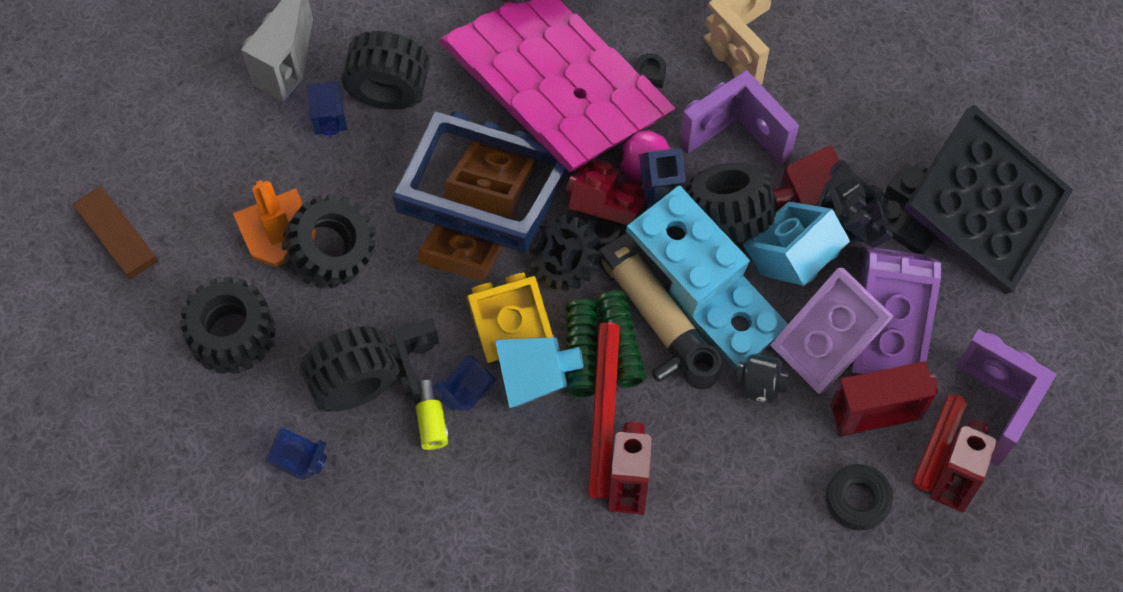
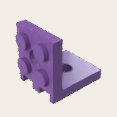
M748 70L727 83L722 82L718 84L708 96L702 100L692 101L684 110L679 145L687 154L739 120L780 166L791 159L799 125Z
M978 329L956 367L1018 403L998 437L990 462L999 467L1019 440L1057 374L1037 363L1028 353L1018 352L1004 344L998 336Z

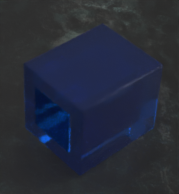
M340 80L307 85L310 116L315 135L331 136L339 133V131L348 130Z

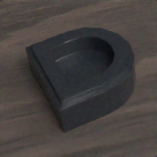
M652 53L641 55L635 62V71L640 76L644 75L655 87L663 89L666 77V63L664 59Z

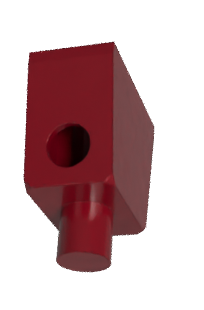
M832 145L812 153L785 168L781 181L783 187L773 190L775 210L781 209L788 201L813 206L817 205L825 184L831 180L830 170L839 161Z
M972 420L968 423V426H961L949 448L935 486L930 494V499L961 513L965 512L985 479L997 442L995 438L988 435L990 429L987 424L978 420Z
M635 421L627 422L623 426V432L615 433L609 512L645 514L652 436L645 434V426L642 423Z

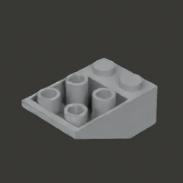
M281 0L277 7L264 17L262 25L254 35L249 36L245 40L241 49L252 85L282 102H285L303 79L313 23L309 0Z

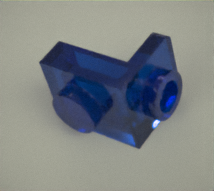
M467 355L446 381H437L433 387L441 394L439 400L447 408L453 411L456 409L470 411L497 378L474 356Z
M282 427L277 432L265 463L301 480H305L313 476L314 473L319 474L327 459V455L323 453L327 443L322 440L314 443Z

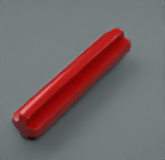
M950 394L944 402L912 481L916 489L920 491L931 492L935 486L967 406V402L960 395Z

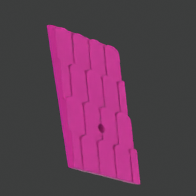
M531 0L517 4L507 2L502 7L479 16L475 21L454 29L449 34L441 37L439 41L569 172L622 143L636 132H640L672 114L676 109L644 75L640 76L614 48L609 47L577 13L573 14L561 0Z

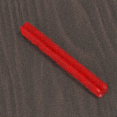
M611 322L601 323L598 333L588 489L589 497L594 499H607L610 496L620 332L619 325Z

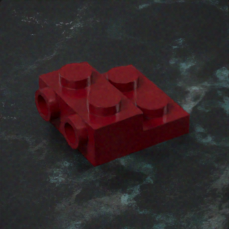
M597 160L594 162L589 161L586 166L582 165L577 168L575 176L571 175L566 195L571 196L569 209L629 225L641 215L645 208L644 191L637 183L618 182L621 170L613 168L608 162Z

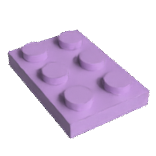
M838 268L770 346L818 394H823L894 316L844 268Z

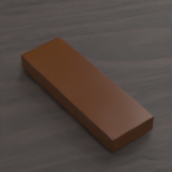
M99 186L73 203L76 211L129 280L158 262L154 253L102 186Z

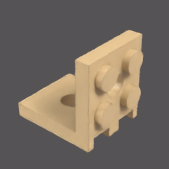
M771 0L710 1L708 7L714 13L706 18L705 26L711 32L706 34L703 39L712 48L714 56L720 62L724 61L732 69L735 77L748 70L762 85L770 49L746 24L768 11Z

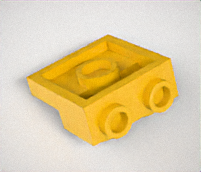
M525 272L505 278V285L493 288L492 282L472 287L473 294L466 297L487 363L499 360L495 343L497 340L553 337L535 276L526 278Z

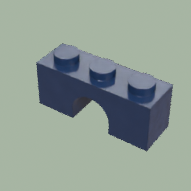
M682 148L639 154L647 211L676 187L682 186V183L686 182ZM672 226L666 230L667 235L671 239L681 240L685 237V232L680 227Z

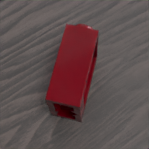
M925 361L841 378L830 403L839 436L842 437L922 420L938 393V384L935 375L932 372L929 373Z

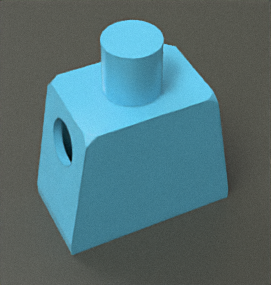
M554 337L495 341L509 408L524 405L567 387L565 372L584 368L580 348L560 351L558 340Z

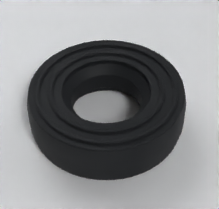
M852 464L840 469L833 475L826 490V503L830 514L839 524L852 530L863 531L880 525L886 519L892 508L893 492L888 479L879 470L865 464ZM859 484L867 487L873 495L872 506L865 510L852 508L847 503L845 497L846 490L850 486Z

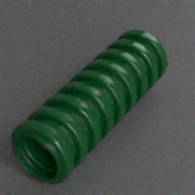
M613 290L601 294L597 298L596 304L600 307L598 312L602 317L601 323L611 322L620 327L616 385L628 388L641 384L646 380L647 376L645 371H643L644 364L640 361L642 356L640 351H638L639 344L635 341L637 336L635 331H633L634 324L631 321V313L628 311L629 304L626 302V293Z
M575 299L566 305V311L568 312L566 315L568 322L566 326L568 332L566 336L568 341L567 350L579 347L584 364L582 369L568 371L570 374L567 376V381L570 384L567 387V391L577 397H589L595 394L596 352L598 349V344L596 343L598 340L596 333L598 329L596 323L597 304L588 299Z

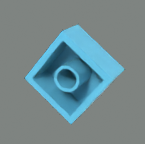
M788 201L776 212L773 225H770L769 229L764 233H759L757 237L749 238L743 246L762 276L804 286L806 283L814 280L817 273L829 261L835 259L839 255L840 250L850 240L833 209Z

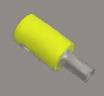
M422 380L419 382L422 402L416 405L421 447L426 450L443 448L448 444V429L445 425L442 402L434 400L431 380Z

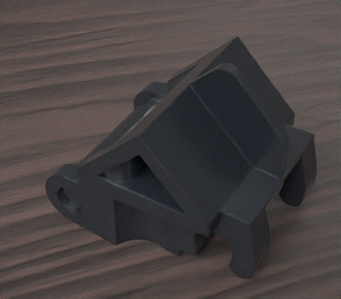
M844 160L837 161L830 170L831 180L825 184L816 206L833 209L850 240L846 246L859 241L865 242L874 248L887 242L893 237V232L887 227H883L878 231L880 226L888 222V216L890 215L886 206L889 203L884 193L876 185L870 186L856 175L847 162Z

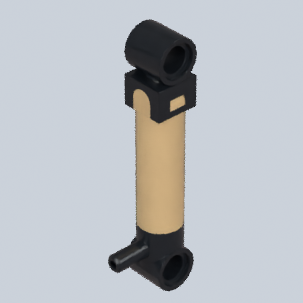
M597 216L591 217L587 224L595 229L591 236L600 238L597 236L599 233L610 235L608 238H600L601 242L595 246V250L602 252V256L599 257V265L611 281H617L673 356L652 370L653 378L657 382H661L682 369L684 377L690 386L696 389L712 387L718 379L722 364L719 352L713 346L707 345L641 258V249L628 233L620 236L621 224ZM704 363L711 369L709 371H699L694 365Z

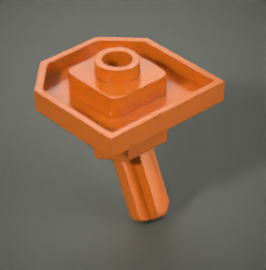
M259 180L252 187V193L257 204L235 212L233 216L252 259L272 267H278L286 263L284 256L287 250H282V242L286 238L283 236L285 228L296 211L303 205V202L296 188L276 196L271 182ZM315 228L312 229V239H313V240H314V238H315V236H316V230H315Z

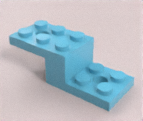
M680 185L627 225L626 232L672 281L669 295L688 320L736 371L739 361H745L750 354L759 355L770 346L788 325L743 276L750 260ZM672 226L680 227L685 232V237L681 240L671 239L667 235L666 230ZM737 316L745 318L749 323V329L737 331L733 328L731 319Z

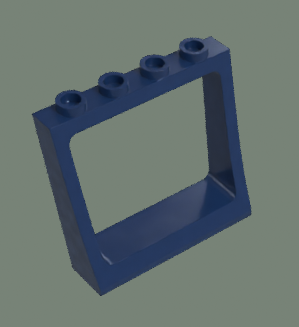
M435 111L402 180L394 192L393 201L397 213L526 253L569 171L541 143L531 141V137L525 132L514 131L512 134L500 131L499 126L490 121H483L479 125L469 122V118L460 112L453 111L450 115ZM443 133H451L555 166L524 220L514 221L417 190L438 140Z

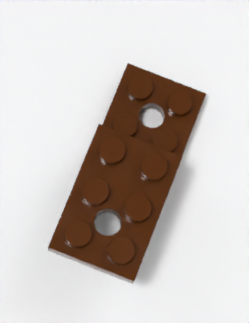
M472 141L446 181L444 199L515 221L519 195L538 164V160ZM435 225L419 250L417 263L428 265L436 270H445L463 275L468 279L485 281L504 246Z

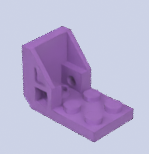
M863 246L860 284L894 317L852 362V373L865 374L923 361L927 362L941 281V262L933 256Z

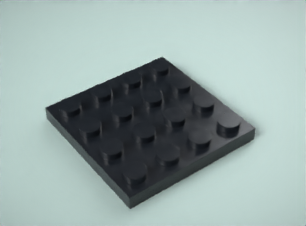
M972 105L966 109L907 201L904 209L1004 294H1008L1015 290L1073 189L977 106Z

